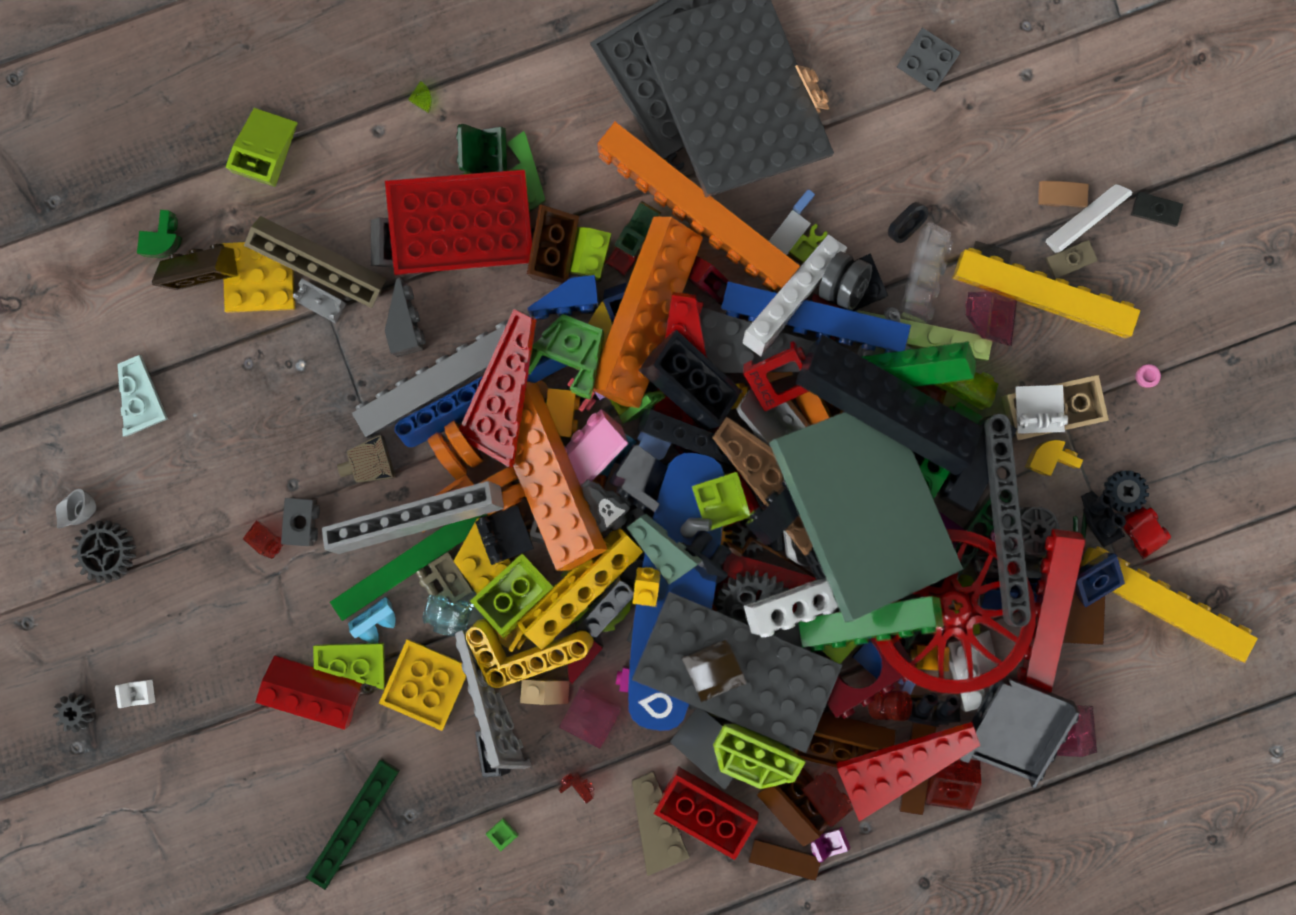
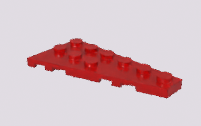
M672 292L665 339L674 330H677L707 358L696 295ZM666 396L655 405L654 411L703 429L669 397ZM719 427L709 429L706 431L716 433Z
M969 722L836 764L860 822L980 746V742L973 723Z

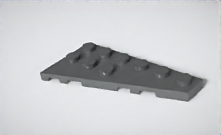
M703 307L700 313L707 359L723 373H743L745 363L752 360L755 365L790 348V342L795 341L798 348L802 347L807 355L810 346L814 343L780 332L766 352L759 356L743 344L745 331L752 324L751 322ZM791 361L767 373L800 372V369L796 362Z

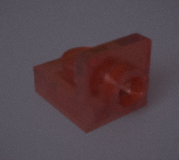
M257 520L243 537V540L256 552L270 559H273L283 546L281 544V537L275 535L263 523Z

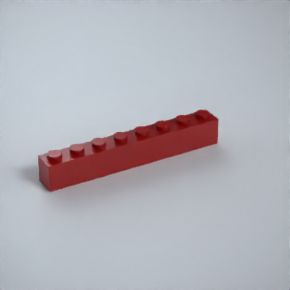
M1052 529L1051 536L1046 538L1045 549L1047 554L1046 558H1043L1041 561V572L1043 573L1041 580H1038L1036 584V594L1038 596L1035 602V629L1029 648L1022 658L1024 659L1023 666L1019 667L1017 673L1018 680L1051 693L1085 544V539L1080 532Z

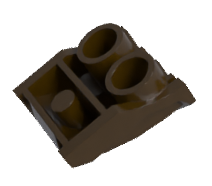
M726 639L682 657V661L701 702L730 689L747 684L737 659Z

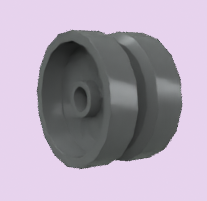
M842 251L836 253L822 277L819 297L831 303L837 300L838 306L852 311L859 304L868 287L872 275V265L860 259L854 262L853 256Z

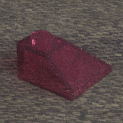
M968 292L965 315L981 338L1012 346L1017 300L992 292Z

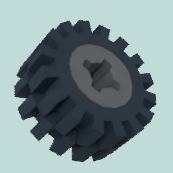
M1120 471L1113 473V476H1109L1107 478L1108 482L1104 483L1106 488L1103 490V493L1112 495L1114 503L1111 508L1121 512H1134L1136 509L1142 508L1141 505L1147 502L1145 498L1149 497V493L1146 490L1149 489V486L1145 485V478H1141V474L1134 473V471Z

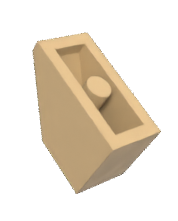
M534 677L523 679L520 703L539 705L568 704L570 681Z

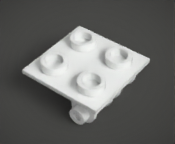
M1063 385L1016 387L1017 433L1065 432L1064 424L1068 423V417L1064 415Z

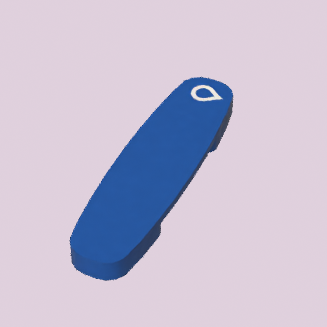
M683 453L669 463L657 500L659 506L654 512L653 520L667 531L668 537L674 542L678 543L680 541L690 545L699 534L700 530L693 537L687 539L682 536L680 531L681 526L689 518H702L692 486L724 476L721 465L714 458L696 453ZM722 527L707 531L713 539L701 554L709 559L716 551L718 545L721 544ZM645 553L642 568L651 567L658 570ZM694 568L671 584H668L662 574H660L656 607L636 604L630 653L628 704L632 719L639 726L647 729L665 731L677 727L684 720L689 706L684 701L632 680V676L668 591L712 609L716 582L703 579Z

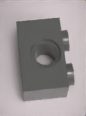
M285 498L281 544L297 546L314 545L318 538V528H315V520L320 515V505H317V500ZM299 516H303L306 519V526L303 529L297 526Z

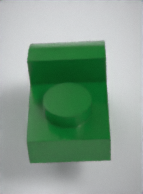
M160 210L158 232L139 231L137 254L150 258H166L178 250L182 237L174 234V231L178 228L176 214L169 210Z

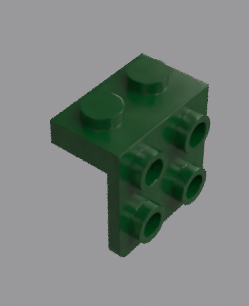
M458 124L456 134L458 142L457 163L461 171L471 174L507 171L506 128L495 127L481 130L466 124Z

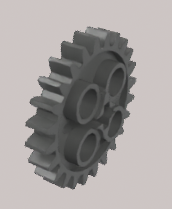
M746 571L745 577L737 573L736 580L729 577L728 583L723 582L722 589H719L716 603L718 605L717 612L749 625L744 609L745 605L787 591L789 588H783V581L776 583V576L768 579V573H765L762 577L759 576L758 571L755 572L754 576H751ZM758 590H761V591L759 592L758 599L756 600V594H757ZM775 610L771 614L772 621L776 618Z

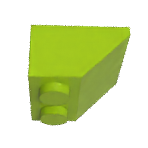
M577 227L569 274L579 277L595 275L596 281L601 282L612 239L611 233L592 228Z

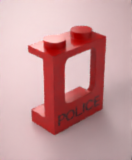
M795 341L790 342L789 349L755 365L752 360L744 364L743 374L764 412L809 392L797 385L782 393H777L766 375L767 372L791 361L796 362L801 370L806 354L802 347H797Z

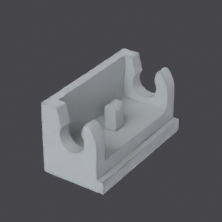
M301 278L299 282L300 289L297 293L293 294V298L296 299L295 302L336 324L346 303Z

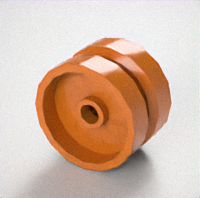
M453 420L444 427L449 441L443 434L438 432L427 440L440 463L458 480L467 474V468L463 460L473 468L484 462L478 449L470 445L459 430L460 425Z
M507 467L480 482L490 481L501 486L504 504L502 511L521 502V499L526 497L520 483L514 486L512 484L518 480L513 467ZM498 510V511H495V512H491V513H487V515H488V516H491V515H493V514H495V513H497V512H499V511H501V510Z

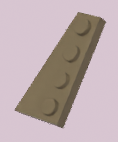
M652 771L633 779L632 785L647 876L689 859L690 856L678 828L653 814L663 794L654 772Z

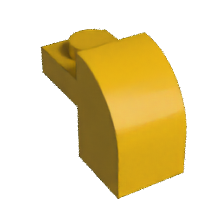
M1052 440L1040 443L1032 450L1025 468L1043 476H1051L1057 462L1073 469H1079L1083 460L1078 458V453L1072 450L1065 449L1062 451L1066 442Z

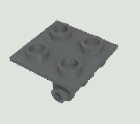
M922 27L897 65V68L935 92L961 52Z

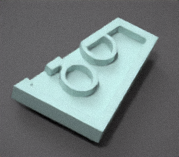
M138 355L119 363L118 378L122 399L123 437L167 420V415L142 356Z

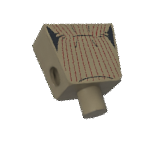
M382 435L376 436L348 450L349 461L337 464L341 478L353 474L354 480L357 483L396 478L386 441Z

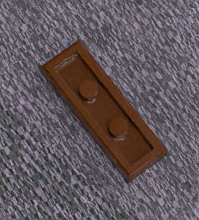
M755 838L748 860L749 863L814 881L817 879L821 864L813 854Z

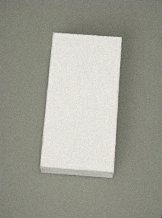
M792 210L769 242L788 255L790 249L811 223Z

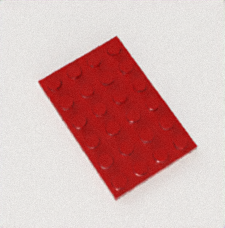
M525 170L385 181L394 275L529 264L532 237Z

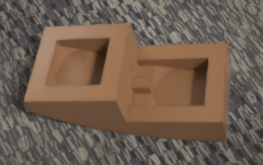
M1040 181L1038 204L1054 207H1088L1089 184Z

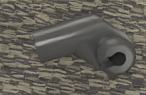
M689 518L681 526V534L684 538L688 539L693 537L698 530L710 531L712 521L711 519Z

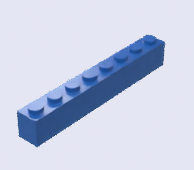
M728 282L721 309L726 311L728 316L739 318L740 315L749 317L748 321L753 322L778 293ZM804 300L786 324V326L794 327L793 332L807 335V331L817 333V338L823 334L828 338L830 336L839 338V343L852 346L853 342L862 344L861 348L875 351L876 347L885 349L884 353L905 351L911 327L908 324Z

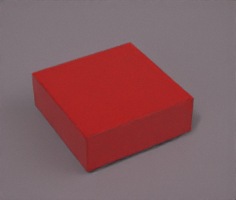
M618 244L607 259L606 264L625 276L638 257Z

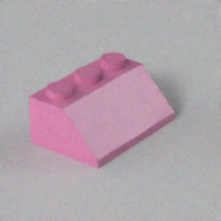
M600 409L597 414H592L587 420V424L581 430H577L571 437V441L564 446L580 485L587 479L593 481L628 444L622 426L605 411Z

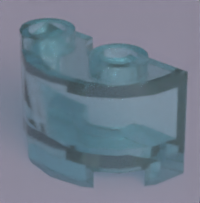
M429 594L422 616L423 623H429L434 626V632L455 636V633L458 631H466L474 605L463 600L457 603H449L448 599L444 596Z

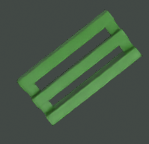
M661 390L648 393L643 397L639 408L630 407L619 418L623 424L634 419L636 420L643 415L645 409H651L666 396Z

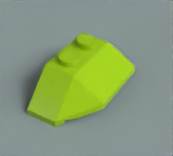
M724 724L713 744L720 772L759 789L777 786L786 782H795L806 762L780 742L738 724Z

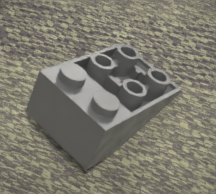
M400 278L396 279L385 326L390 353L396 357L423 351V344H426L423 330L420 331L417 322H420L418 310L411 303V300L414 299L412 288Z

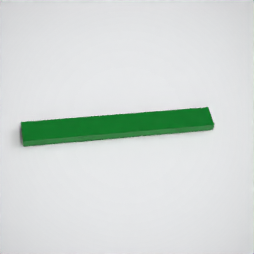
M484 514L443 526L330 601V604L341 621L346 620L463 542L476 519L488 515Z

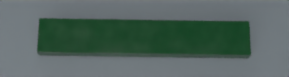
M380 758L306 876L308 880L326 890L400 772L399 769Z

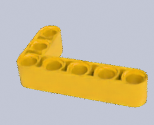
M477 620L466 633V640L488 685L493 688H501L580 660L587 655L593 645V637L586 631H579L553 640L543 650L537 646L507 657L492 625L487 620ZM476 630H479L483 636H480ZM576 642L582 643L584 648H580ZM556 649L562 651L564 655L558 654ZM486 651L491 652V654L493 655V657H492V656H489V655L486 653ZM536 657L541 658L543 663L537 661ZM515 664L520 665L523 670L517 668ZM495 671L500 672L503 677L497 675Z

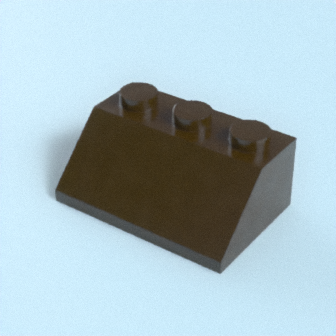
M213 244L207 250L193 249L186 255H169V259L159 262L152 279V285L180 290L236 277L238 273L234 249L224 247V244Z

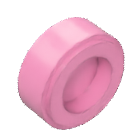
M1151 364L1141 366L1136 372V381L1144 388L1156 386L1161 379L1160 370Z

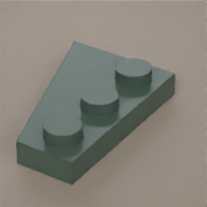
M646 513L627 527L668 584H671L703 561L698 556L693 557L685 551L686 546L680 541L676 543L668 537L667 531Z

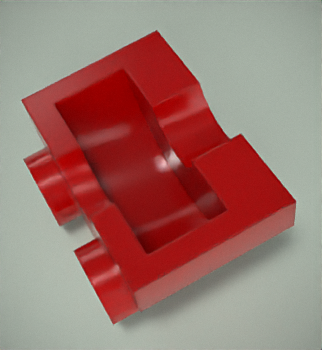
M1142 507L1124 516L1126 524L1122 528L1134 542V547L1142 559L1168 543L1167 540L1171 539L1168 530L1165 527L1161 528L1157 522L1159 517L1151 507L1148 509Z

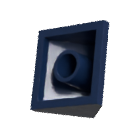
M1105 552L1079 568L1074 591L1085 608L1125 584L1117 555Z

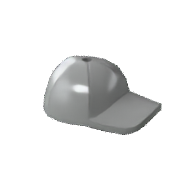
M76 489L56 506L57 528L80 525L88 521L96 511V503L92 496L82 489Z

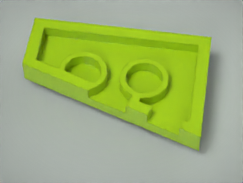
M384 643L315 644L313 646L314 669L339 677L343 676L356 680V682L366 683L385 690Z

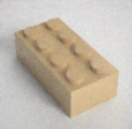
M1099 375L1054 384L1063 385L1064 415L1068 417V423L1064 424L1065 430L1109 421ZM1016 393L1002 396L1005 414L1010 421V425L1017 428ZM1016 431L1015 435L1012 438V441L1031 438L1054 432L1017 433Z

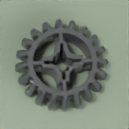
M97 521L95 525L88 524V530L81 529L80 533L83 537H75V541L79 544L71 547L73 550H77V554L72 555V558L79 560L74 566L76 568L83 567L80 574L85 575L88 573L87 579L93 580L95 578L97 583H102L103 580L109 583L112 582L113 578L119 580L121 578L120 573L123 575L127 574L128 570L126 567L133 566L129 558H136V554L131 553V549H135L136 545L129 544L133 537H125L128 530L126 528L120 530L121 525L119 523L112 525V521H106L105 523ZM106 533L113 536L119 546L112 545ZM97 536L94 548L88 550L92 539ZM105 548L107 550L113 549V551L107 552L104 555L95 554L96 552H100ZM120 553L117 563L114 567H111L114 556ZM91 557L95 558L98 561L99 566L102 567V570L98 569L92 564L90 560Z

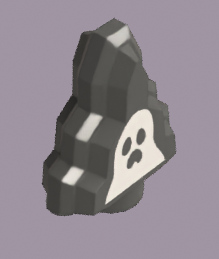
M588 479L581 484L583 496L589 503L590 512L594 516L600 532L608 528L615 531L627 521L624 514L633 504L629 499L618 496L613 490L605 491L600 484Z

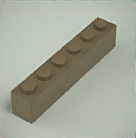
M262 216L251 226L244 246L370 308H373L387 281V278Z

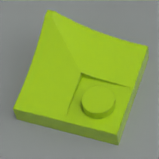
M737 472L692 486L702 519H711L712 521L711 530L750 517Z

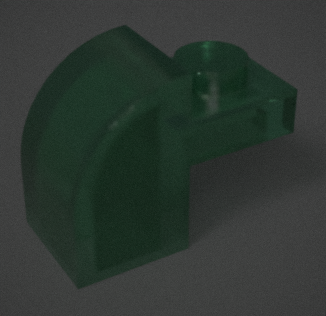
M641 201L614 246L635 257L643 246L653 217H660L662 212Z

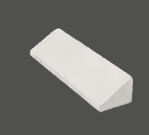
M1117 184L1112 186L1047 238L1046 243L1054 253L1061 252L1130 197L1133 192Z

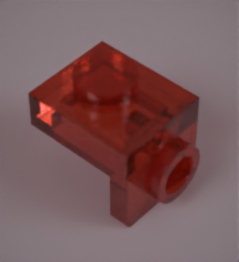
M578 772L573 776L569 773L560 780L562 784L558 789L560 793L573 786L586 804L594 798L593 791L595 788L587 778L583 780Z

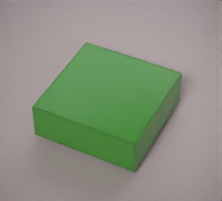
M504 817L485 834L500 852L518 837V833Z

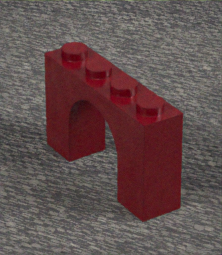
M871 638V641L882 659L881 674L872 685L865 688L849 686L839 674L827 701L836 718L841 716L843 719L848 718L855 713L854 708L862 704L863 707H866L874 702L875 695L880 692L885 695L896 688L894 684L902 680L904 683L909 681L888 663L874 638ZM898 640L893 644L899 654L910 663L912 658L902 642Z

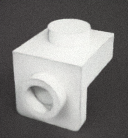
M152 680L134 681L115 686L118 708L155 703Z

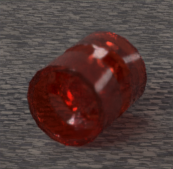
M902 690L891 691L885 695L880 692L874 696L875 701L868 705L869 713L875 720L892 719L894 721H907L912 711L911 696L907 691Z

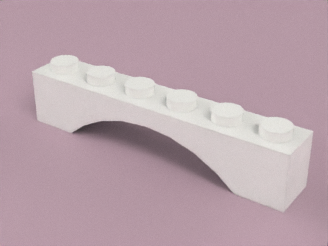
M828 234L747 328L743 344L759 356H762L776 340L804 300L821 283L825 270L832 258L840 251L846 253L847 247Z

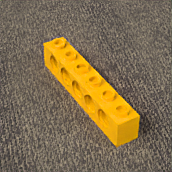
M621 528L612 531L604 538L608 550L571 570L517 623L523 634L541 650L552 643L554 638L563 629L567 628L572 620L586 610L588 605L597 596L601 595L605 588L643 553L642 549Z

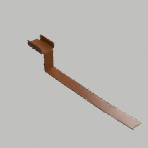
M752 537L748 539V541L742 549L727 541L726 545L729 546V550L732 553L738 555L739 557H741V555L745 552L747 547L753 541L756 544L764 547L765 549L783 558L784 560L790 562L791 564L797 566L810 576L815 577L814 574H812L796 562L787 559L784 555L778 553L777 551L771 549L770 547L764 545L763 543L757 541Z

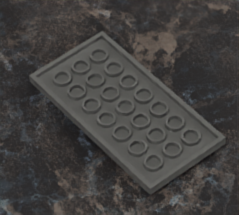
M668 591L632 680L806 753L842 665L773 635L761 637L760 635L753 634L750 631L749 625ZM726 639L737 659L747 684L730 689L701 702L682 661V657Z

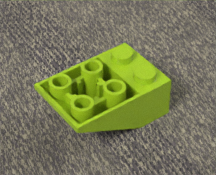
M253 108L232 147L225 168L234 174L276 188L298 122Z

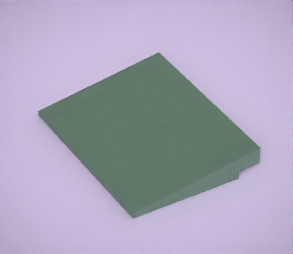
M846 412L769 442L845 622L858 619L963 570L911 449Z

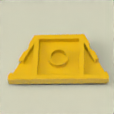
M474 523L454 559V563L476 594L512 563L509 558L494 565L490 564L476 523Z

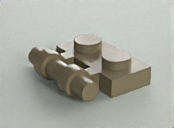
M449 552L428 564L433 571L430 575H427L424 568L416 572L420 579L419 584L422 588L425 587L431 597L430 601L433 605L436 604L440 612L448 607L443 600L447 596H449L452 603H455L473 591L464 575L454 563V559ZM435 579H438L444 589L440 593L432 582Z

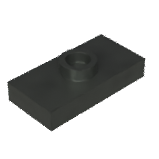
M1138 192L1131 215L1176 227L1178 226L1183 203Z

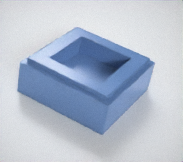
M807 190L794 205L793 210L800 215L812 201L815 194L811 190Z

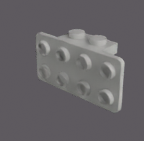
M752 388L747 391L737 407L740 418L750 426L754 435L768 446H770L769 442L810 426L791 400L764 412Z

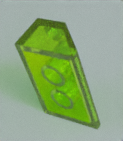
M975 371L974 379L934 385L982 410L991 407L999 384L994 382L995 378L985 372L979 374Z

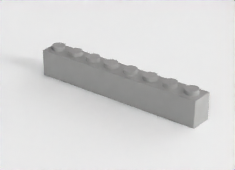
M508 320L496 325L497 330L492 333L484 332L475 338L477 341L473 344L468 345V343L459 346L455 349L457 353L452 356L444 355L435 361L437 364L433 367L428 368V366L419 369L415 372L417 376L414 378L400 380L395 384L397 387L393 390L388 391V389L379 392L375 395L377 399L370 403L364 401L355 407L357 410L352 415L364 436L370 438L485 372Z
M486 481L322 527L324 550L342 554L504 509L501 486Z

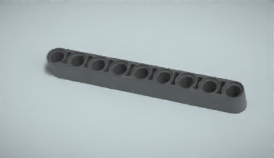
M997 414L985 421L984 438L1004 621L1009 626L1023 627L1029 623L1031 612L1011 425L1007 416ZM994 420L1000 422V432L993 429L992 423ZM996 444L1003 446L1004 453L1002 456L995 452ZM999 467L1005 469V479H1001L998 476L997 470ZM1001 491L1008 493L1009 500L1007 503L1001 501ZM1005 514L1011 518V525L1009 527L1005 526L1002 522ZM1007 538L1012 539L1014 543L1011 551L1005 547ZM1010 562L1016 565V572L1013 575L1007 569ZM1013 585L1019 590V595L1015 599L1010 595V589ZM1016 609L1019 610L1022 615L1021 620L1018 623L1015 622L1012 617V614Z

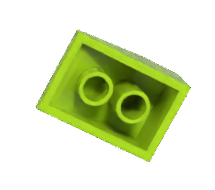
M521 554L472 598L470 602L496 631L505 638L518 626L517 623L554 587Z

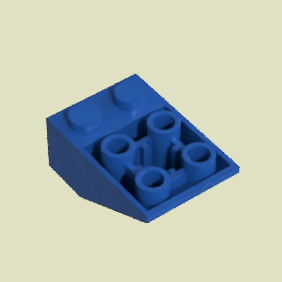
M595 275L570 278L529 306V314L534 316L535 319H547L549 314L556 313L558 317L562 314L571 316L573 311H581V314L595 313V309L599 306Z

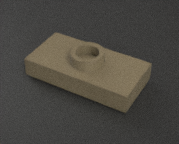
M1089 240L1045 258L1054 280L1098 261Z

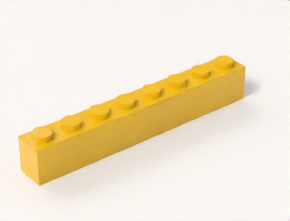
M974 248L965 249L960 254L952 279L1125 339L1133 334L1141 310L1134 308L1135 305L1130 302L1121 301L1119 303L1113 301V297L1110 295L1090 293L1091 289L1084 286H1077V288L1070 286L1069 282L1064 279L1056 278V280L1047 278L1046 273L1040 271L1032 273L1025 270L1026 267L1023 265L1003 263L1004 259L997 256H990V258L983 256L980 250Z
M1099 546L1096 549L1087 548L1084 560L1080 562V567L1105 552H1110ZM1118 557L1125 584L1112 591L1113 593L1236 661L1246 662L1258 640L1257 637L1251 635V629L1240 624L1238 627L1231 624V618L1221 613L1218 616L1211 613L1212 608L1201 602H1198V604L1191 602L1189 595L1181 591L1175 593L1169 590L1171 587L1169 584L1161 580L1155 582L1149 579V573L1139 568L1137 571L1129 568L1130 563Z

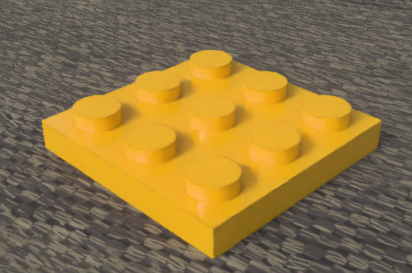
M245 242L222 243L224 247L234 249L238 273L236 277L223 279L224 309L226 313L295 310L293 269L244 246Z
M406 639L379 704L443 731L466 679V674L462 670L463 662Z

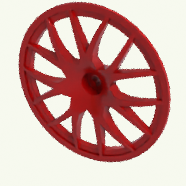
M946 529L951 542L962 543L957 553L959 561H961L967 544L989 553L977 579L972 586L962 587L957 580L958 572L943 579L941 588L929 585L912 593L921 598L931 596L940 598L944 627L936 628L931 642L910 663L899 654L893 645L901 639L899 634L892 640L877 641L876 638L874 639L888 663L899 674L914 684L940 693H970L997 683L1007 676L1022 660L1029 648L1035 629V600L1027 578L1031 618L1026 626L1021 627L1018 637L991 619L1003 616V610H984L977 604L980 595L1000 587V581L981 586L993 557L997 559L996 543L973 532ZM1010 562L1007 566L1010 574L1013 575L1016 572V565L1013 562ZM952 601H955L956 605H961L958 613H955L954 610H949ZM983 624L990 627L1016 644L1008 656L1001 661L980 644L973 634V625ZM951 636H955L961 641L968 679H944V650L946 641ZM936 646L939 678L926 674L914 667L916 663ZM971 646L998 666L987 673L973 677Z

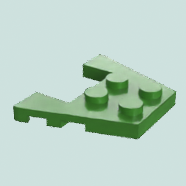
M523 131L507 142V145L520 162L509 171L525 170L530 213L543 204L546 199L527 136Z
M562 314L541 334L542 337L533 344L528 375H531L541 356L578 369L580 371L573 381L570 390L572 393L590 400L604 332L600 328Z

